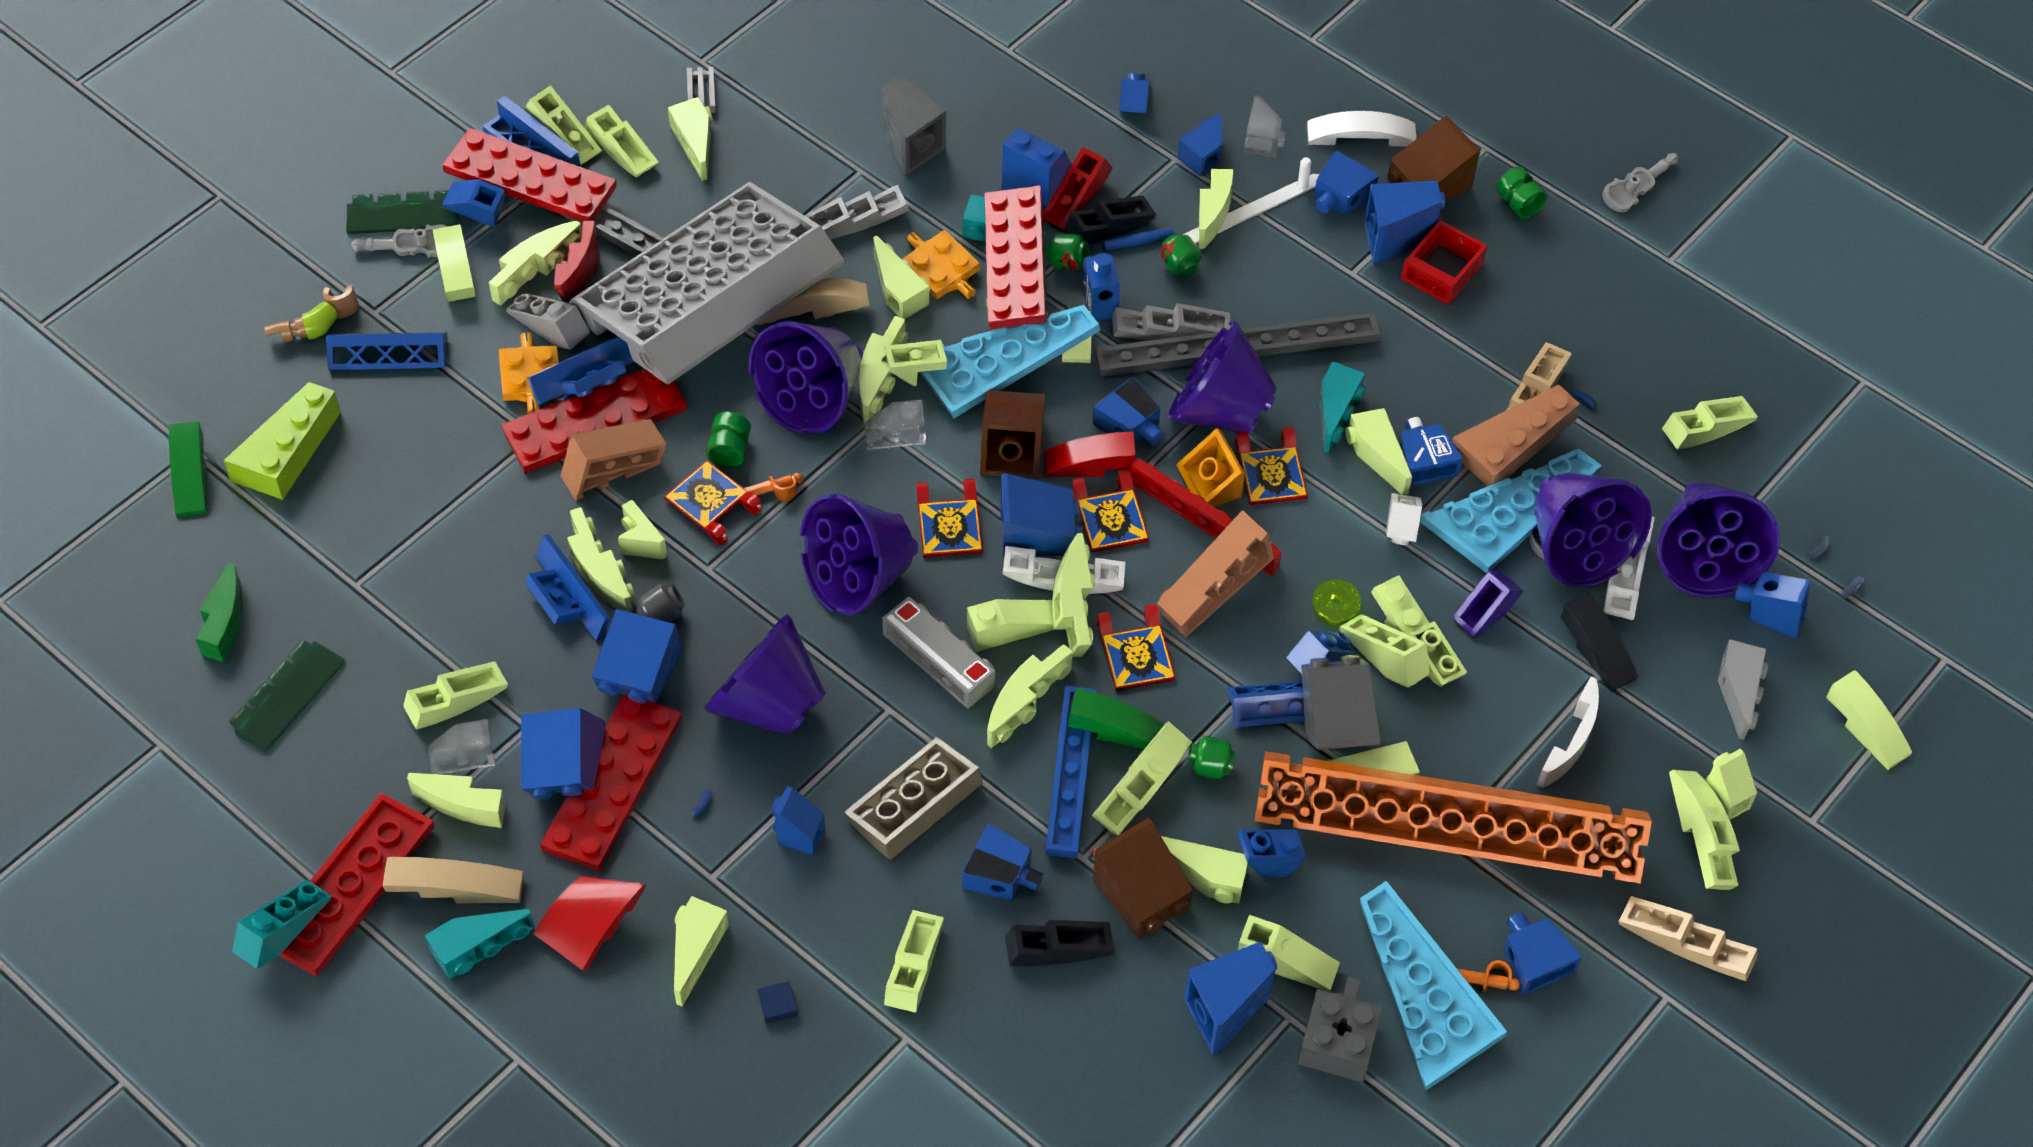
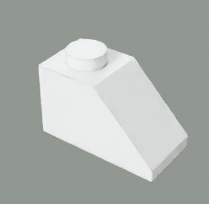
M1391 494L1386 537L1391 538V542L1401 545H1409V541L1416 542L1422 511L1420 497Z

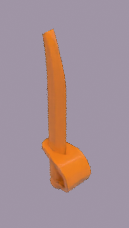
M795 473L792 477L787 475L777 479H773L771 475L769 476V481L744 489L755 495L773 491L778 500L790 501L796 496L798 491L797 484L802 483L803 475Z
M1502 960L1491 962L1487 966L1485 973L1457 968L1469 984L1482 986L1483 993H1486L1487 987L1504 990L1508 987L1512 991H1517L1520 988L1519 980L1512 978L1510 966ZM1493 969H1502L1506 972L1507 977L1489 974V972Z

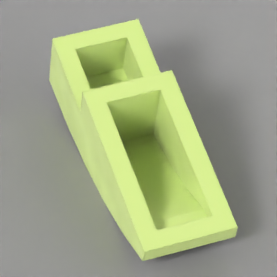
M610 105L605 106L586 118L585 129L615 162L634 177H638L658 165V160L627 120L622 122Z
M1211 169L1210 189H1200L1199 249H1205L1214 239L1227 217L1232 198L1233 169Z
M461 225L433 229L447 302L476 297Z
M1743 396L1702 401L1699 402L1694 410L1674 412L1662 429L1675 448L1679 450L1707 443L1730 434L1754 422L1758 416Z
M494 661L438 675L435 684L407 690L403 707L417 730L450 719L480 705L505 690L508 683Z
M1856 670L1832 684L1826 698L1848 719L1845 727L1887 770L1911 755L1912 751L1895 719L1882 700Z
M408 773L407 779L412 795L426 805L461 821L502 828L506 808L502 790L475 788L473 778L469 776Z
M912 910L895 955V964L886 985L884 1005L916 1013L932 966L944 917Z

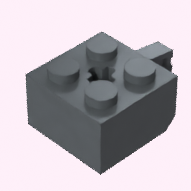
M1348 977L1344 995L1317 989L1298 1065L1359 1082L1364 1081L1382 1006L1357 999L1360 980Z

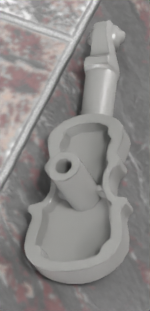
M1668 153L1665 159L1660 160L1648 170L1636 167L1631 173L1627 174L1624 180L1615 178L1613 182L1605 186L1602 192L1605 204L1616 212H1627L1633 205H1637L1639 202L1637 196L1645 195L1646 192L1652 190L1655 185L1654 178L1665 172L1670 165L1678 163V155L1676 153Z
M427 224L425 229H398L392 239H355L351 242V248L356 252L362 249L368 251L394 250L399 256L424 253L427 255V258H438L433 229L447 226L442 224L430 226Z

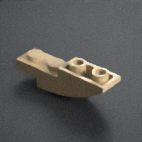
M824 277L758 322L757 325L771 323L791 316H798L812 311L815 319L869 306L866 283L854 280Z

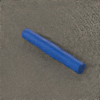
M1169 227L1104 240L1102 242L1103 249L1106 252L1166 240L1169 236L1175 234L1174 228Z

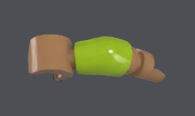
M353 285L346 286V291L338 296H333L331 289L325 287L322 294L325 302L319 303L309 312L302 313V317L295 318L293 323L286 320L264 326L266 336L281 333L284 343L294 341L296 336H299V339L308 337L309 340L321 337L327 333L337 318L350 317L358 310L359 303Z

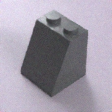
M902 75L881 88L882 127L902 173L907 176L946 149V110Z
M1359 655L1341 656V661L1329 662L1328 658L1310 659V664H1301L1306 739L1317 750L1381 744L1369 663L1364 659H1360Z

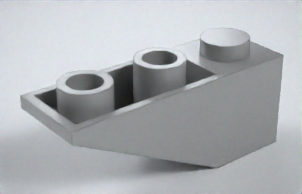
M525 293L516 297L514 303L506 309L508 314L553 346L557 345V347L571 350L590 334L576 305Z
M1729 639L1722 657L1718 683L1738 737L1744 740L1748 730H1754L1757 724L1759 712L1754 711L1755 704L1759 705L1761 702L1764 687L1759 686L1760 679H1765L1769 662L1764 661L1766 649Z

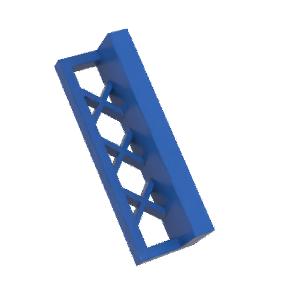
M503 96L497 101L499 115L483 125V131L486 134L512 143L513 139H525L528 141V146L523 147L581 167L579 153L508 97ZM505 123L510 127V132H498L495 129Z
M447 332L326 335L328 370L446 367L445 344L448 343ZM403 345L412 355L405 362L398 363L390 353L396 346ZM410 345H420V347L415 351ZM426 345H438V362H427L418 353ZM351 346H362V347H361V348L358 350V352H357V351H356L354 348H352ZM368 346H375L383 354L376 363H369L360 355ZM381 346L391 347L387 351H385ZM334 347H346L354 356L346 364H335ZM414 357H416V358H417L419 361H421V362H411V361L414 359ZM358 358L362 363L353 362ZM385 358H388L392 363H381V362H382Z
M1302 680L1227 687V695L1232 703L1233 725L1235 728L1305 721Z

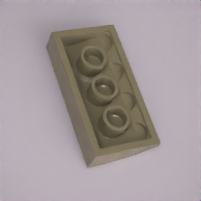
M936 737L848 808L844 815L871 845L891 860L983 784L980 769Z

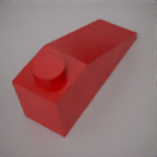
M1082 146L1043 212V220L1065 231L1064 227L1071 211L1084 210L1099 193L1113 168L1106 158Z

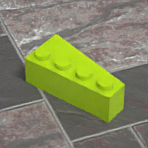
M308 382L223 460L230 482L283 500L341 413L335 391Z

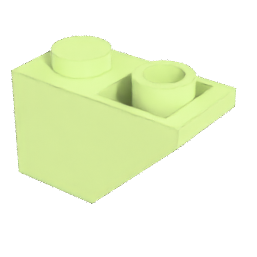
M1741 748L1731 754L1725 752L1718 756L1713 762L1714 766L1711 773L1706 778L1707 783L1716 793L1730 820L1749 810L1757 795L1745 753Z

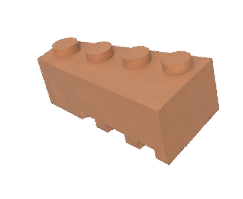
M1558 384L1454 436L1452 442L1462 456V464L1486 486H1490L1510 477L1577 419L1580 403Z
M1242 510L1176 583L1163 592L1157 602L1161 615L1185 638L1189 636L1274 559L1268 533Z

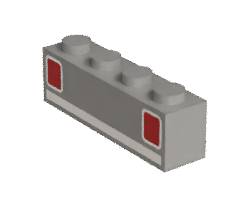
M907 597L882 617L883 635L967 709L972 707L995 687V669L987 659H981L976 655L965 640L960 641L954 636L944 622H938L932 617L929 610L922 603L917 604L912 598Z

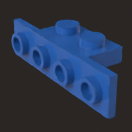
M617 336L527 377L536 403L540 405L564 393L576 394L577 397H582L592 393V387L599 384L605 386L618 380V375L626 372L624 366L634 361L632 360L627 342Z
M549 534L544 535L535 557L545 571L528 574L525 581L526 585L555 625L581 620L595 641L601 640L610 617Z

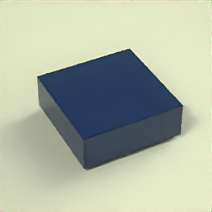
M790 981L757 989L765 1023L798 1015Z

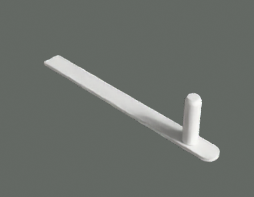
M1307 157L1301 160L1298 181L1228 213L1218 233L1314 189L1319 174L1310 175L1311 160ZM1199 227L1182 234L1191 237L1195 244L1199 243Z

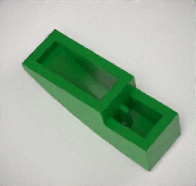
M199 421L169 424V455L175 515L180 517L206 514V463L204 460V434Z
M228 563L199 610L204 625L195 638L201 655L221 662L225 661L232 648L242 613L241 582L236 567L232 563Z
M1076 688L1068 727L1098 733L1097 740L1144 750L1161 730L1164 723L1148 713L1117 699Z

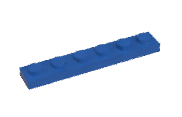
M1065 686L1045 851V855L1077 858L1091 731L1068 727L1076 688L1096 692V689Z

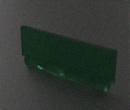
M449 190L434 191V199H430L429 191L406 192V201H402L401 193L378 194V202H374L373 194L353 195L352 204H347L346 232L347 234L396 232L398 229L410 230L411 228L417 230L419 228L425 229L427 224L430 226L442 224L449 227L460 225V214L442 208Z
M301 640L288 654V658L295 664L293 665L284 659L268 677L269 682L275 686L273 687L267 682H263L248 699V703L255 709L253 710L244 704L230 719V724L236 728L235 733L262 751L267 752L345 663L344 658L316 641L311 645L307 641Z

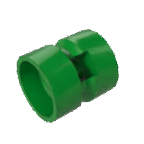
M1518 166L1510 169L1496 184L1497 193L1505 202L1510 201L1511 209L1522 219L1536 214L1547 201L1548 195L1545 190L1533 180V177L1524 167Z
M722 412L715 416L711 428L712 435L709 438L706 449V456L712 463L728 468L737 467L742 464L746 452V443L751 430L749 420L735 412Z

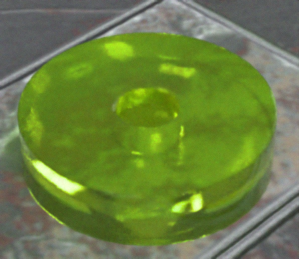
M1331 579L1322 582L1316 587L1312 598V610L1315 616L1323 623L1331 626H1342L1359 614L1361 596L1356 587L1344 580ZM1333 601H1338L1341 604H1334Z

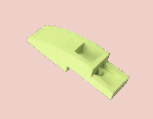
M572 221L544 230L521 242L499 259L501 271L489 281L492 301L501 306L509 298H512L521 286L533 279L537 271L546 276L556 268V264H561V261L568 257L569 243H581V223Z
M894 316L883 336L872 333L864 350L859 374L860 408L863 423L869 424L874 414L878 415L883 406V398L886 393L890 394L894 388L895 377L892 376L889 370L884 346L907 343L908 332L905 331V319Z
M581 507L570 510L575 535L567 537L570 555L576 568L592 590L615 609L633 613L631 601H635L636 598L631 583L625 584L623 577H626V572L621 559L616 561L612 550L604 552L601 541L594 540L593 535L596 534L593 521L591 517L585 518Z
M1083 533L1076 534L1062 557L1054 582L1052 598L1054 630L1066 629L1072 657H1083L1093 643V631L1091 627H1088L1087 623L1088 603L1085 599L1094 588L1095 578L1093 572L1089 570L1090 551L1088 545L1084 543Z
M1399 575L1373 588L1371 593L1387 617L1384 623L1389 627L1427 643L1430 672L1428 677L1434 683L1442 687L1466 675V669L1435 621L1429 623Z
M1063 644L1042 662L1032 655L1007 681L994 704L989 719L987 745L991 749L999 742L1007 741L1014 730L1022 723L1027 724L1036 714L1037 698L1042 697L1056 680H1062L1070 673L1072 669V651Z
M1169 721L1166 722L1092 816L1113 835L1118 836L1137 812L1144 808L1160 788L1192 741Z
M1670 771L1669 775L1683 832L1693 833L1706 889L1731 890L1737 887L1738 882L1731 855L1739 852L1740 849L1730 819L1722 803L1710 785L1698 772Z

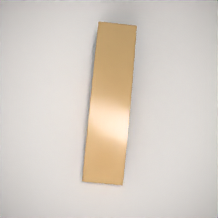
M1546 342L1525 372L1522 383L1512 396L1507 410L1556 386L1572 353Z
M387 857L383 888L386 892H418L421 898H454L456 904L520 903L524 873L520 870L459 860Z
M1633 896L1630 897L1619 919V925L1647 941L1682 958L1743 981H1747L1758 957L1757 948L1726 939L1725 931L1694 922L1693 914Z

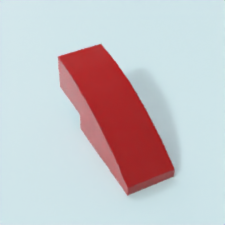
M1134 431L1093 435L1044 450L1045 478L1104 477L1105 470L1131 469V465L1135 462Z

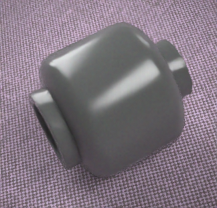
M661 583L640 596L639 604L641 608L637 612L638 615L672 623L682 616V607L685 606V603L673 585L669 587Z

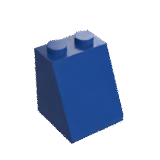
M1017 127L1002 145L1001 189L1010 190L1040 185L1042 208L1045 211L1072 163L1065 150Z
M1438 181L1371 184L1364 222L1373 263H1380L1418 246L1441 220L1440 209L1445 207L1444 192H1440Z
M1007 473L1001 474L1000 515L1003 557L1006 546L1036 550L1035 557L1064 556L1076 534L1081 533L1080 525H1075V519H1079V501H1073L1072 489Z
M616 609L591 676L598 690L612 696L616 695V693L628 695L627 697L637 703H645L646 701L656 703L684 648L676 625Z
M582 708L521 714V790L532 794L534 799H550L553 793H562L564 796L582 795V790L594 789L606 721Z
M1261 941L1188 969L1184 1000L1212 1055L1219 1053L1270 999L1277 963L1272 952H1266Z

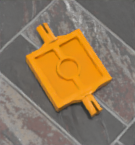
M945 229L927 241H923L915 232L911 233L912 236L910 234L907 236V242L915 250L902 258V260H906L919 277H924L930 286L929 293L936 300L956 289L967 299L974 296L976 290L967 283V280L980 270V262Z
M524 332L520 335L522 347L499 349V363L503 401L518 400L527 402V413L530 414L533 412V407L534 412L539 410V405L536 403L527 377L559 362L557 345L533 346V335L527 332L526 341Z

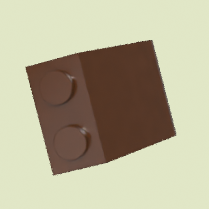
M1445 116L1390 159L1387 178L1389 183L1438 181L1439 190L1444 192L1446 201L1472 188L1480 150L1448 116Z
M987 390L982 422L980 475L1001 477V474L1007 473L1028 479H1039L1045 394Z
M1149 817L1096 849L1093 881L1138 938L1147 932L1149 934L1156 932L1166 920L1173 916L1180 917L1190 908L1193 889Z

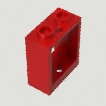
M1439 220L1404 261L1401 279L1449 305L1484 264L1488 246L1478 239L1461 232L1454 226ZM1438 246L1468 261L1467 265L1455 278L1425 262Z

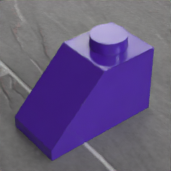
M1488 571L1452 618L1470 635L1477 637L1506 615L1524 590L1503 572Z

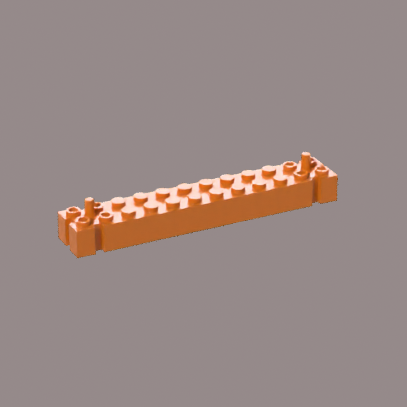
M1265 751L1260 783L1268 785L1267 789L1259 788L1255 812V822L1280 825L1281 818L1293 820V828L1602 877L1603 870L1612 871L1616 880L1640 884L1645 857L1642 850L1639 849V845L1648 846L1652 824L1649 813L1645 811L1622 808L1621 815H1614L1608 805L1303 757L1302 765L1290 763V755Z

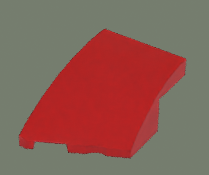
M583 221L581 243H569L568 261H561V264H556L554 288L558 289V295L562 301H569L579 294L590 283L597 271L600 255L595 221Z
M579 876L553 903L533 934L580 969H589L603 942L611 940L625 913L633 911L646 885L638 882L632 883L614 879Z

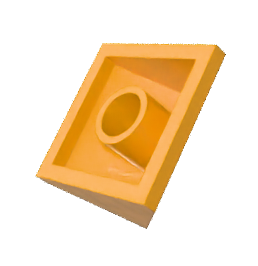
M1216 428L1176 464L1190 492L1200 495L1213 507L1241 499L1245 473L1221 429Z

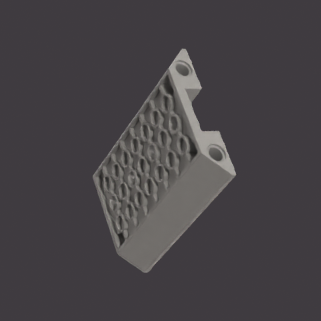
M748 182L575 296L568 304L576 305L588 329L598 336L610 330L627 342L632 360L668 385L832 273L845 262L819 224L753 183Z

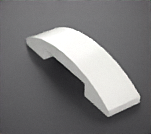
M1338 112L1320 116L1307 122L1308 145H1335L1336 138L1389 139V146L1407 147L1417 139L1414 122L1400 116L1382 112Z
M1652 517L1649 534L1639 553L1634 559L1629 557L1617 568L1620 572L1609 579L1603 609L1605 614L1630 620L1634 619L1646 552L1655 517Z
M1005 547L1003 575L1026 585L1053 591L1061 560L1035 557L1036 550ZM1095 558L1094 564H1088L1089 570L1093 572L1095 578L1094 588L1089 594L1123 590L1125 562Z
M1590 677L1578 700L1573 716L1582 719L1568 749L1564 751L1554 746L1541 771L1537 786L1544 788L1561 778L1582 754L1598 711L1599 691L1596 678Z

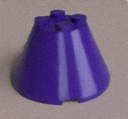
M1231 320L1228 324L1232 327L1229 330L1223 327L1187 375L1185 380L1189 383L1181 394H1176L1169 408L1167 418L1170 420L1238 432L1245 431L1250 434L1259 421L1257 416L1261 410L1267 412L1276 398L1273 395L1277 387L1240 325Z
M790 321L780 322L763 330L755 339L749 355V375L754 376L758 390L755 392L757 399L764 410L777 423L799 434L822 433L833 427L844 414L860 371L863 352L849 336L835 327L825 328Z
M1565 473L1554 478L1549 477L1540 484V492L1535 501L1534 515L1537 521L1546 566L1550 573L1561 583L1572 587H1589L1600 584L1620 572L1617 568L1629 557L1634 559L1639 553L1649 534L1652 511L1648 497L1644 495L1637 485L1623 479Z
M1691 483L1686 486L1684 492L1676 500L1661 529L1657 542V557L1667 579L1681 591L1699 597L1728 596L1734 594L1733 590L1738 589L1740 582L1753 585L1759 580L1762 573L1770 569L1778 554L1780 531L1771 510L1759 499L1716 484Z
M829 494L816 499L809 506L802 521L800 536H805V553L800 555L808 584L823 606L831 612L838 611L843 613L844 616L859 614L866 610L910 567L913 556L918 553V543L912 538L911 532L901 514H892L841 494Z
M787 613L767 633L759 645H756L703 709L708 713L779 734L784 733L786 736L802 723L807 716L804 712L807 713L813 706H816L826 692L822 689L823 686L795 624Z

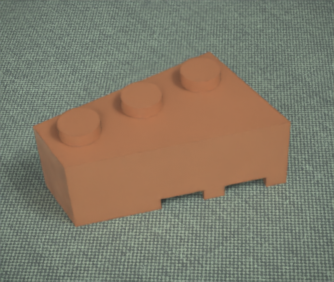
M651 419L580 432L571 435L560 476L575 501L584 498L583 492L599 486L602 490L610 486L608 482L622 475H625L627 479L659 465L666 442Z

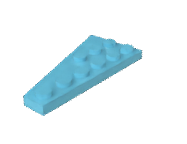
M1081 305L1050 314L1047 322L1027 324L1011 329L1006 327L962 338L960 343L945 347L942 344L947 359V368L920 373L954 419L986 400L987 390L1001 391L1101 330L1099 323L1088 309Z
M1576 449L1550 460L1548 465L1536 470L1533 468L1523 471L1519 477L1514 479L1507 478L1470 493L1466 499L1456 503L1453 501L1446 503L1442 509L1432 513L1430 511L1422 513L1420 523L1487 573L1538 527L1534 515V507L1540 492L1539 487L1543 480L1565 473L1596 476L1600 472L1602 465L1582 450Z
M1385 881L1360 898V905L1423 1085L1427 1091L1505 1038L1507 1031L1397 893Z

